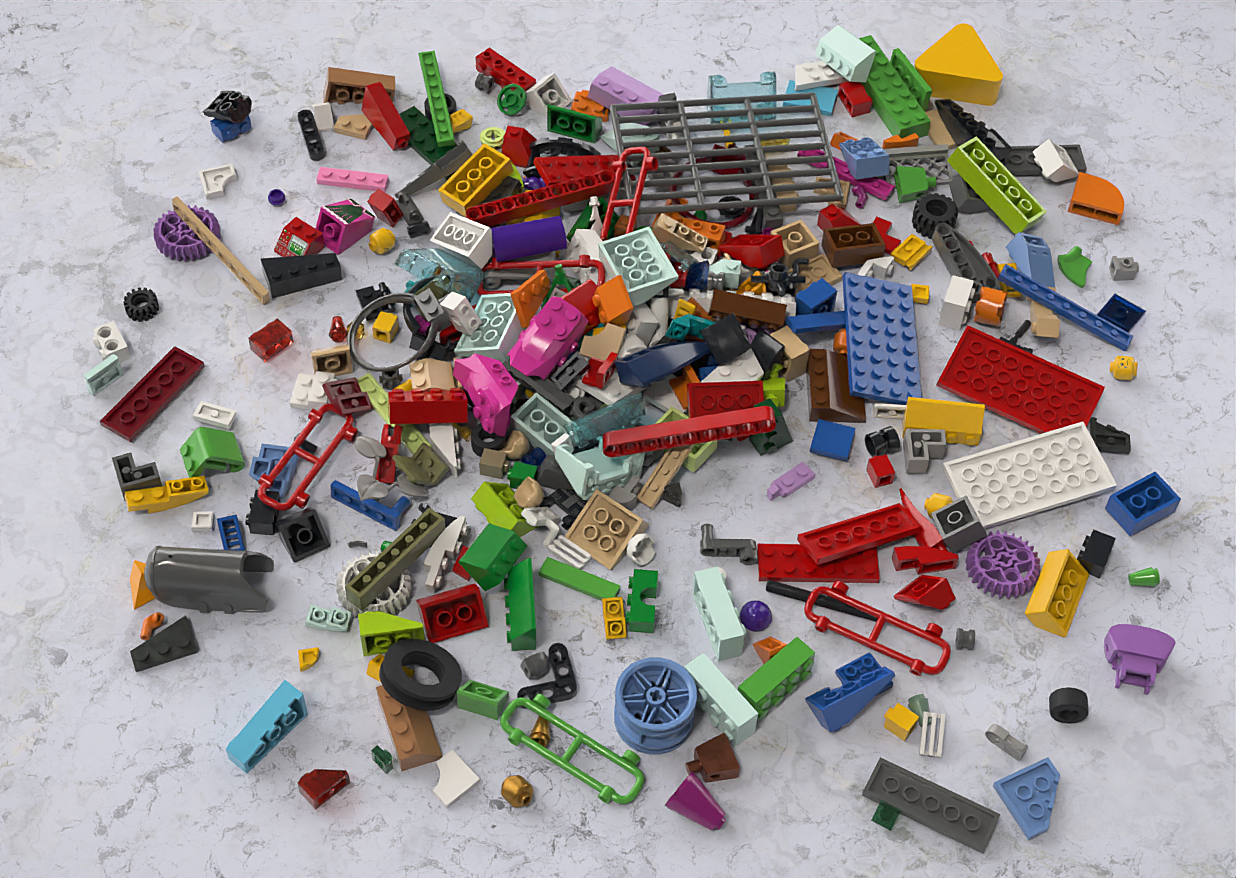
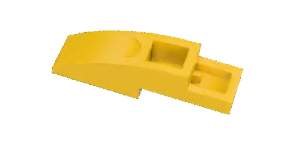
M205 476L165 481V486L125 491L124 497L128 512L147 509L148 514L190 503L208 494L209 489Z

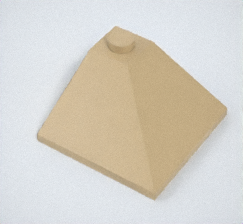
M596 489L565 535V538L588 552L593 559L612 570L627 554L629 540L637 534L644 533L649 523Z

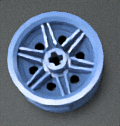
M649 657L638 660L622 672L615 688L614 724L622 741L641 753L664 754L679 748L688 739L694 724V711L697 701V688L689 672L680 664L661 657ZM639 714L641 719L635 718L634 715Z

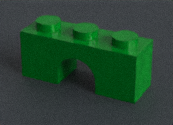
M634 569L633 577L629 576L628 589H632V594L627 596V606H631L630 611H626L625 623L629 624V632L653 633L655 605H647L642 600L646 598L656 599L658 571Z

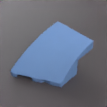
M262 443L259 457H253L249 476L258 482L263 473L269 475L289 447ZM295 454L269 489L270 491L279 492L280 498L285 497L293 479L299 456Z

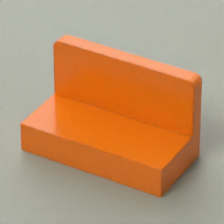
M690 364L683 367L682 376L669 380V384L683 410L688 409L687 383H700Z

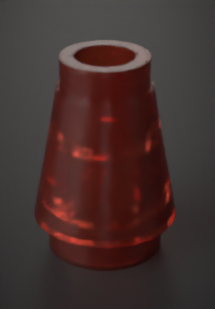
M340 316L332 318L329 337L337 343L344 341L347 337V330Z

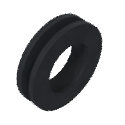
M405 639L389 647L380 666L379 677L387 693L399 703L417 710L433 711L442 709L453 701L462 681V671L456 659L439 645L421 639ZM414 664L426 667L437 676L439 683L434 685L418 683L406 675L402 666Z

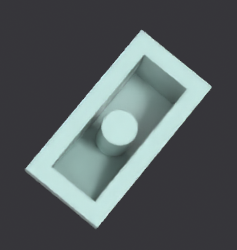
M722 259L705 268L702 285L707 286L709 271H713L715 274L724 272V287L738 289L741 261Z

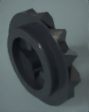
M726 196L720 199L719 202L742 200L735 196ZM745 208L717 210L720 211V215L734 219L735 216H741Z

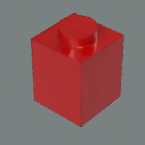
M887 454L870 458L866 471L874 487L893 484L895 470Z

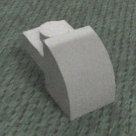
M633 475L624 488L616 485L608 497L629 511H632L636 507L637 496L641 491L640 478Z

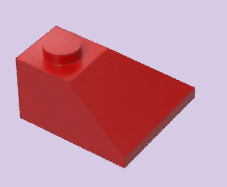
M507 126L501 153L508 157L514 166L526 168L531 152L529 145L537 139L525 128Z
M835 204L820 210L817 226L822 231L826 228L861 224L844 208Z
M922 574L894 595L896 600L939 610L946 609L956 599L947 578Z

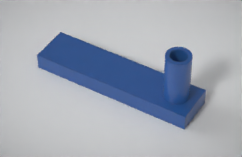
M337 480L330 484L331 498L394 531H397L400 527L401 514L411 504L407 497L402 496L392 508H389L374 499L361 501L358 491Z

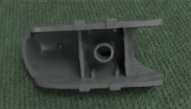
M156 546L151 550L146 560L144 578L147 588L161 603L169 606L199 610L200 613H209V611H224V614H233L234 612H265L268 600L258 590L249 585L244 578L245 572H272L274 570V560L262 553L253 551Z

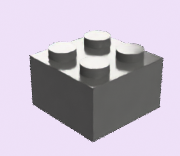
M967 495L931 513L951 553L988 536Z

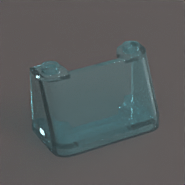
M775 71L762 73L758 82L727 84L726 78L722 75H711L708 78L707 99L776 95ZM776 101L751 103L752 109L776 107ZM744 103L706 106L707 111L745 109ZM776 114L754 115L755 121L776 120ZM748 117L709 118L710 124L748 122Z

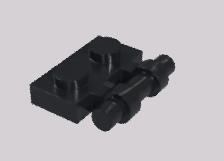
M385 282L379 283L380 289L376 291L373 286L355 290L361 309L372 301L391 293ZM395 303L385 304L376 308L365 318L366 321L376 319L380 312L384 310L394 313L396 311Z

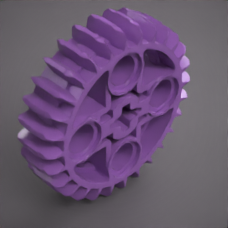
M188 205V208L219 239L221 235L220 226L214 214L210 213L208 209L204 210L203 207L198 209L196 205L193 208ZM168 210V214L163 213L162 218H158V222L155 223V228H153L154 241L157 249H159L160 253H164L165 257L170 256L171 260L176 257L177 261L184 259L186 262L187 259L193 261V258L196 257L200 259L201 255L206 257V252L212 253L211 249L174 211Z
M999 530L994 535L990 531L988 536L972 543L968 549L965 560L967 564L966 570L969 571L968 577H973L972 583H978L977 589L984 588L983 593L991 592V597L997 594L999 599H1001L1002 595H1005L1008 600L1010 595H1012L1016 599L1018 594L1023 596L1025 591L1029 592L1038 580L1041 569L1039 565L1040 559L1037 558L1038 552H1033L1034 546L1028 547L1029 541L1023 542L1022 536L1016 538L1015 533L1007 535V531L1004 534H1000ZM984 551L985 556L978 558L979 554ZM1028 571L1026 577L1022 578L1021 573Z

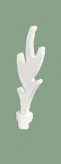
M597 196L590 197L591 202H589V207H592L590 221L595 220L591 230H595L600 237L603 226L597 208L600 206V202Z

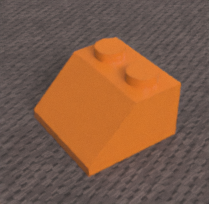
M617 275L596 288L593 303L595 307H598L600 322L604 323L605 327L607 323L616 326L627 324L633 310V305L622 276Z

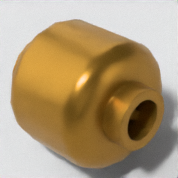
M520 775L509 776L501 785V795L511 806L519 808L531 802L533 787Z

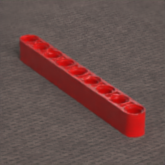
M607 170L473 206L467 209L466 218L490 227L587 200L593 196L605 195L612 190L614 174Z
M761 406L609 431L602 436L603 453L607 457H619L773 431L776 427L775 414L772 407Z

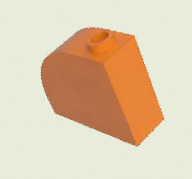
M1079 172L1067 212L1119 225L1124 210V198L1119 189L1103 178Z

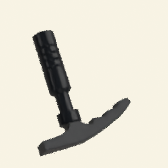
M1025 320L1016 331L1015 336L1010 340L1002 336L1000 340L1032 354L1033 349L1016 344L1018 338H1021L1031 326V322Z

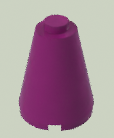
M692 771L665 804L668 809L711 831L714 828L719 830L726 821L724 818L726 813Z

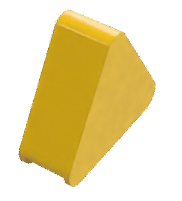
M965 23L957 24L915 60V69L932 89L930 97L992 106L997 102L1003 73L971 25Z

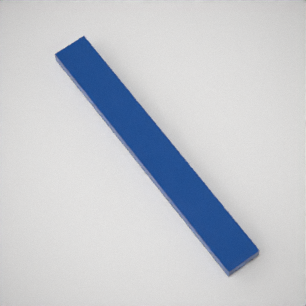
M1005 264L997 280L1121 350L1126 351L1133 335Z

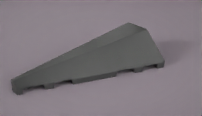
M462 140L458 146L449 150L446 155L420 173L418 178L409 182L399 192H407L409 196L456 172L473 155Z

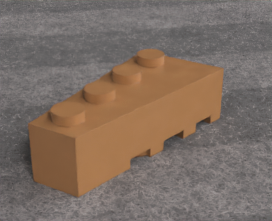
M328 67L323 91V103L338 102V105L345 104V102H355V104H362L365 87L377 82L382 83L393 102L395 76Z

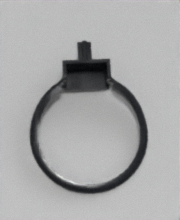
M453 275L426 277L414 284L407 292L414 294L424 283L434 280L436 277L447 276L450 281L462 283L477 293L475 284ZM403 303L404 320L412 332L409 348L418 351L425 343L427 337L419 334L421 326L413 317L410 304ZM449 339L446 345L434 341L432 346L418 357L415 362L430 357L444 361L447 354L455 350L460 339L454 340V343Z

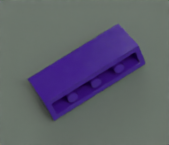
M560 216L491 228L492 249L497 262L567 249L566 233Z

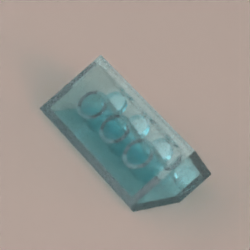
M631 394L615 403H611L565 424L564 428L567 435L571 438L572 445L579 446V448L585 447L590 444L589 440L594 438L600 440L606 432L624 429V425L629 422L635 424L642 421L641 417L646 415L642 394Z

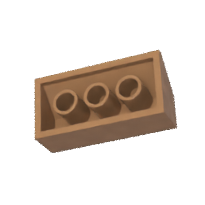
M382 685L376 687L380 708L401 772L440 760L443 756L428 712L407 707L392 698Z

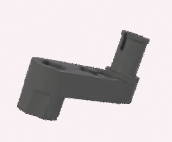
M709 523L701 525L702 540H700V553L702 555L711 557H739L740 563L744 565L757 563V544L755 540L714 539L713 525Z

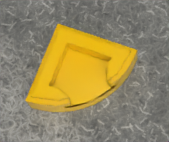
M319 647L298 650L300 672L308 670L315 665L320 654Z

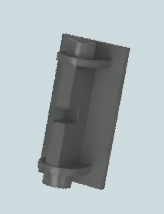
M399 192L396 202L404 214L403 218L407 225L424 220L407 192Z

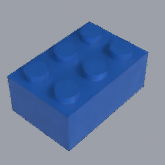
M1155 471L1111 494L1105 509L1126 533L1132 536L1174 513L1181 498Z

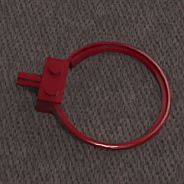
M736 143L729 144L727 148L738 147L736 146ZM717 144L713 147V149H727ZM747 156L701 157L696 159V163L744 161ZM743 168L710 170L720 175L746 174ZM685 171L677 172L673 178H680ZM751 180L742 181L746 187L753 186ZM676 185L670 186L669 192H676ZM754 193L749 194V200H755ZM671 199L673 205H682L679 199ZM747 207L741 216L727 222L706 221L692 215L688 211L678 213L684 218L725 225V229H731L745 222L751 215L754 207Z

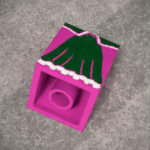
M347 199L322 206L315 229L323 233L324 245L339 255L372 231L375 216L353 199Z

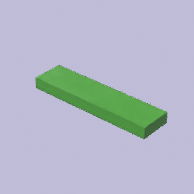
M550 557L545 559L539 570V576L601 601L602 598L616 597L620 590V585Z

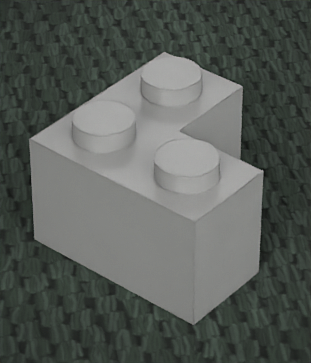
M906 429L903 440L906 474H926L929 458L943 459L946 449L944 429Z

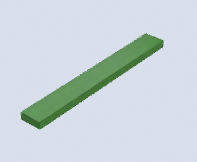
M435 51L418 53L438 147L455 145Z

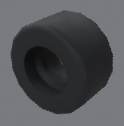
M481 423L473 428L471 432V446L477 456H482L484 448L500 451L505 447L506 437L498 436L496 433H488L483 429ZM486 438L494 439L492 442H484L482 440Z
M1071 687L1053 691L1049 696L1051 718L1068 724L1083 721L1089 714L1087 694L1080 689Z

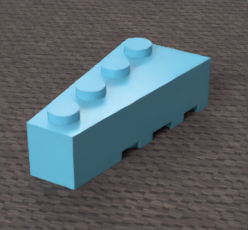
M284 680L240 733L229 742L226 748L228 759L247 774L308 715L303 693Z

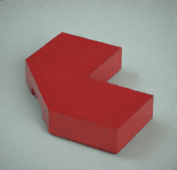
M876 216L872 223L877 227L885 243L884 252L891 255V252L901 244V240L887 235L892 227V222Z

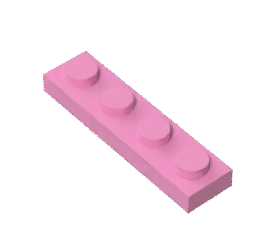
M320 167L316 180L317 184L372 191H376L379 188L385 192L389 179L388 175Z

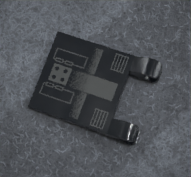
M559 488L551 495L543 497L539 507L550 508L553 503L568 514L563 517V524L561 526L565 530H569L588 500L580 498L573 489Z

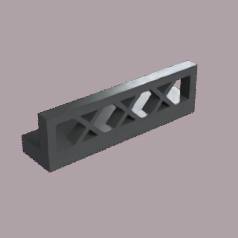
M510 358L508 361L505 360L503 362L504 367L514 379L534 394L537 392L563 414L575 398L567 392L561 391L548 378L543 380L538 376H525L510 365Z

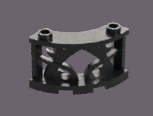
M548 137L531 142L529 145L531 152L523 174L528 178L536 177L539 179L541 177L533 163L535 157H555L560 154L587 156L601 155V153L586 143L582 142L581 145L572 142L573 139L558 137V140H549Z

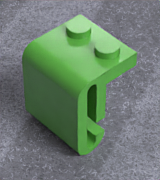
M199 427L180 448L189 478L200 476L205 468L225 471L227 468L226 463L229 464L231 472H238L245 467L233 432Z

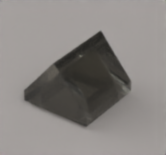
M680 482L665 486L663 500L677 507L682 505Z

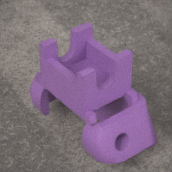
M1117 624L1111 626L1104 639V652L1108 663H1112V669L1116 670L1115 688L1119 689L1121 683L1144 687V694L1148 695L1150 686H1153L1155 683L1156 673L1161 672L1176 644L1174 638L1162 631L1139 625Z

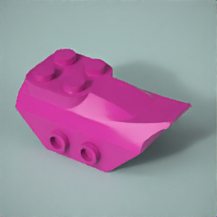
M551 297L538 315L531 319L527 330H523L520 333L519 340L507 354L510 357V365L527 377L538 376L543 380L557 371V367H561L567 362V357L570 353L576 351L579 345L578 342L588 324L587 318L577 308L562 298Z
M476 353L469 358L456 359L453 375L469 393L475 405L473 408L474 416L479 419L485 431L505 437L510 425V405L517 392L518 384L499 360Z

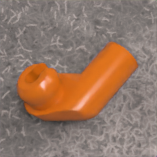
M156 612L144 619L140 635L142 640L150 639L152 630L163 623L164 615L162 613Z

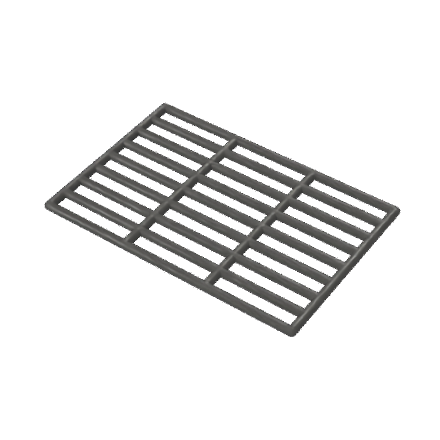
M814 92L610 105L619 158L624 149L631 147L649 148L686 145L687 151L651 153V157H656L657 160L688 158L689 164L658 166L656 171H648L647 174L691 171L692 177L645 180L644 187L694 184L695 190L642 194L641 201L697 197L698 204L640 207L637 215L842 201L844 198L817 96ZM808 99L811 100L812 104L753 109L751 103ZM742 103L745 105V109L688 113L685 112L684 108ZM678 108L679 112L618 117L617 111ZM814 112L815 115L812 118L755 121L754 115ZM748 117V122L688 125L687 119ZM671 120H680L681 126L620 129V124ZM811 124H817L818 130L758 134L757 128ZM747 128L751 130V134L697 138H691L690 132ZM683 133L684 136L681 139L623 142L622 136ZM820 137L822 143L761 146L760 140ZM754 142V147L696 151L693 149V145ZM824 149L825 155L775 159H765L763 154ZM644 154L629 155L626 159V171H623L622 174L626 199H634L635 194L632 193V188H636L638 181H630L629 175H637L641 171V167L628 168L627 162L643 161ZM756 154L758 160L697 164L695 158ZM827 162L828 168L778 172H768L766 167ZM760 167L761 172L699 177L698 170ZM831 175L832 181L782 185H771L770 179ZM763 180L764 186L702 190L701 187L702 183ZM828 188H834L835 190L833 195L774 198L773 192ZM753 193H766L767 199L715 203H705L704 197ZM628 206L629 214L632 206Z

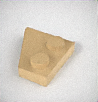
M364 114L340 116L333 128L335 133L366 140L373 125Z

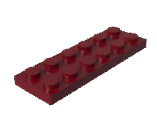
M174 346L100 420L101 426L132 442L205 367L204 362Z

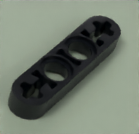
M301 110L298 112V122L309 158L313 161H320L324 158V148L313 113L310 110ZM313 128L311 131H306L305 129ZM311 139L317 140L314 143L308 142Z

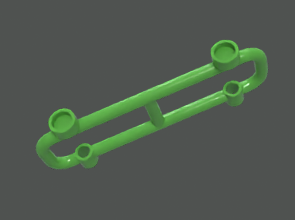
M537 694L532 701L527 698H517L507 706L501 715L500 725L502 730L510 735L507 738L508 741L515 746H518L521 742L600 792L598 798L602 802L608 804L612 800L618 804L631 803L643 788L645 778L643 772L636 767L641 759L635 752L626 750L622 757L547 711L551 702L544 695ZM519 706L528 708L575 738L562 758L526 736L522 730L509 725V718ZM582 743L636 777V782L627 795H619L612 787L603 785L569 763Z

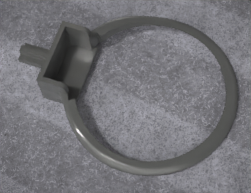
M428 288L419 295L393 293L372 301L359 312L350 326L347 345L349 346L352 359L359 366L375 372L396 370L416 360L432 346L437 332L452 325L440 305L449 294L437 301L431 289ZM389 303L419 305L426 319L431 323V327L425 343L417 353L406 361L390 367H374V365L365 362L359 357L355 348L356 333L362 321L373 310Z

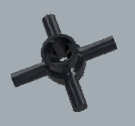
M773 262L768 276L751 275V283H768L770 290L778 292V295L783 297L785 296L788 283H806V276H788L789 268L786 265Z

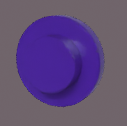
M274 189L268 195V201L272 205H281L286 200L285 194L280 189Z

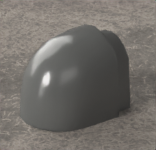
M539 652L523 659L520 667L528 679H537L545 674L548 669V659L545 652Z

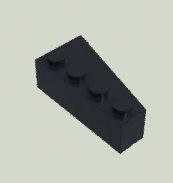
M336 253L260 259L262 271L272 299L342 280L341 266Z

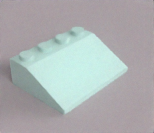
M650 227L598 243L599 259L603 263L610 279L617 275L622 276L633 306L645 303L678 279V274Z
M511 293L481 295L474 310L482 324L471 335L462 334L454 350L455 354L470 357L476 353L499 360L502 364L505 360H509L510 357L507 354L519 340L520 333L526 330V328L521 327L510 295Z

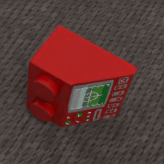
M295 217L283 228L274 252L282 257L318 254L325 248L323 233Z

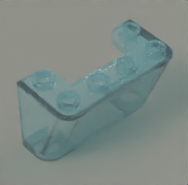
M439 248L405 249L399 254L395 262L396 266L421 280L426 276H434L437 269H441L442 272L435 285L450 293L454 291L465 296L469 303H471L484 277V273L480 268ZM446 276H450V283L444 285L443 279Z

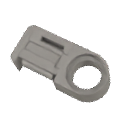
M992 724L985 732L986 738L1014 759L1020 761L1025 755L1028 745L1018 741L1001 726Z

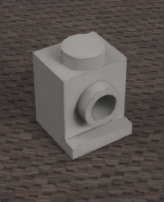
M1113 256L1109 265L1112 280H1134L1136 273L1139 271L1138 262H1134L1133 257L1117 258V256Z

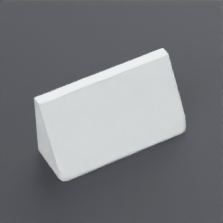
M875 403L872 405V417L903 419L906 405Z

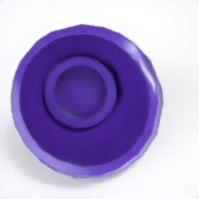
M749 601L741 608L740 620L744 627L750 631H763L769 627L772 621V613L764 602Z

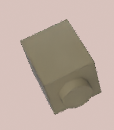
M484 448L479 462L480 475L502 479L504 472H508L510 461H507V453Z

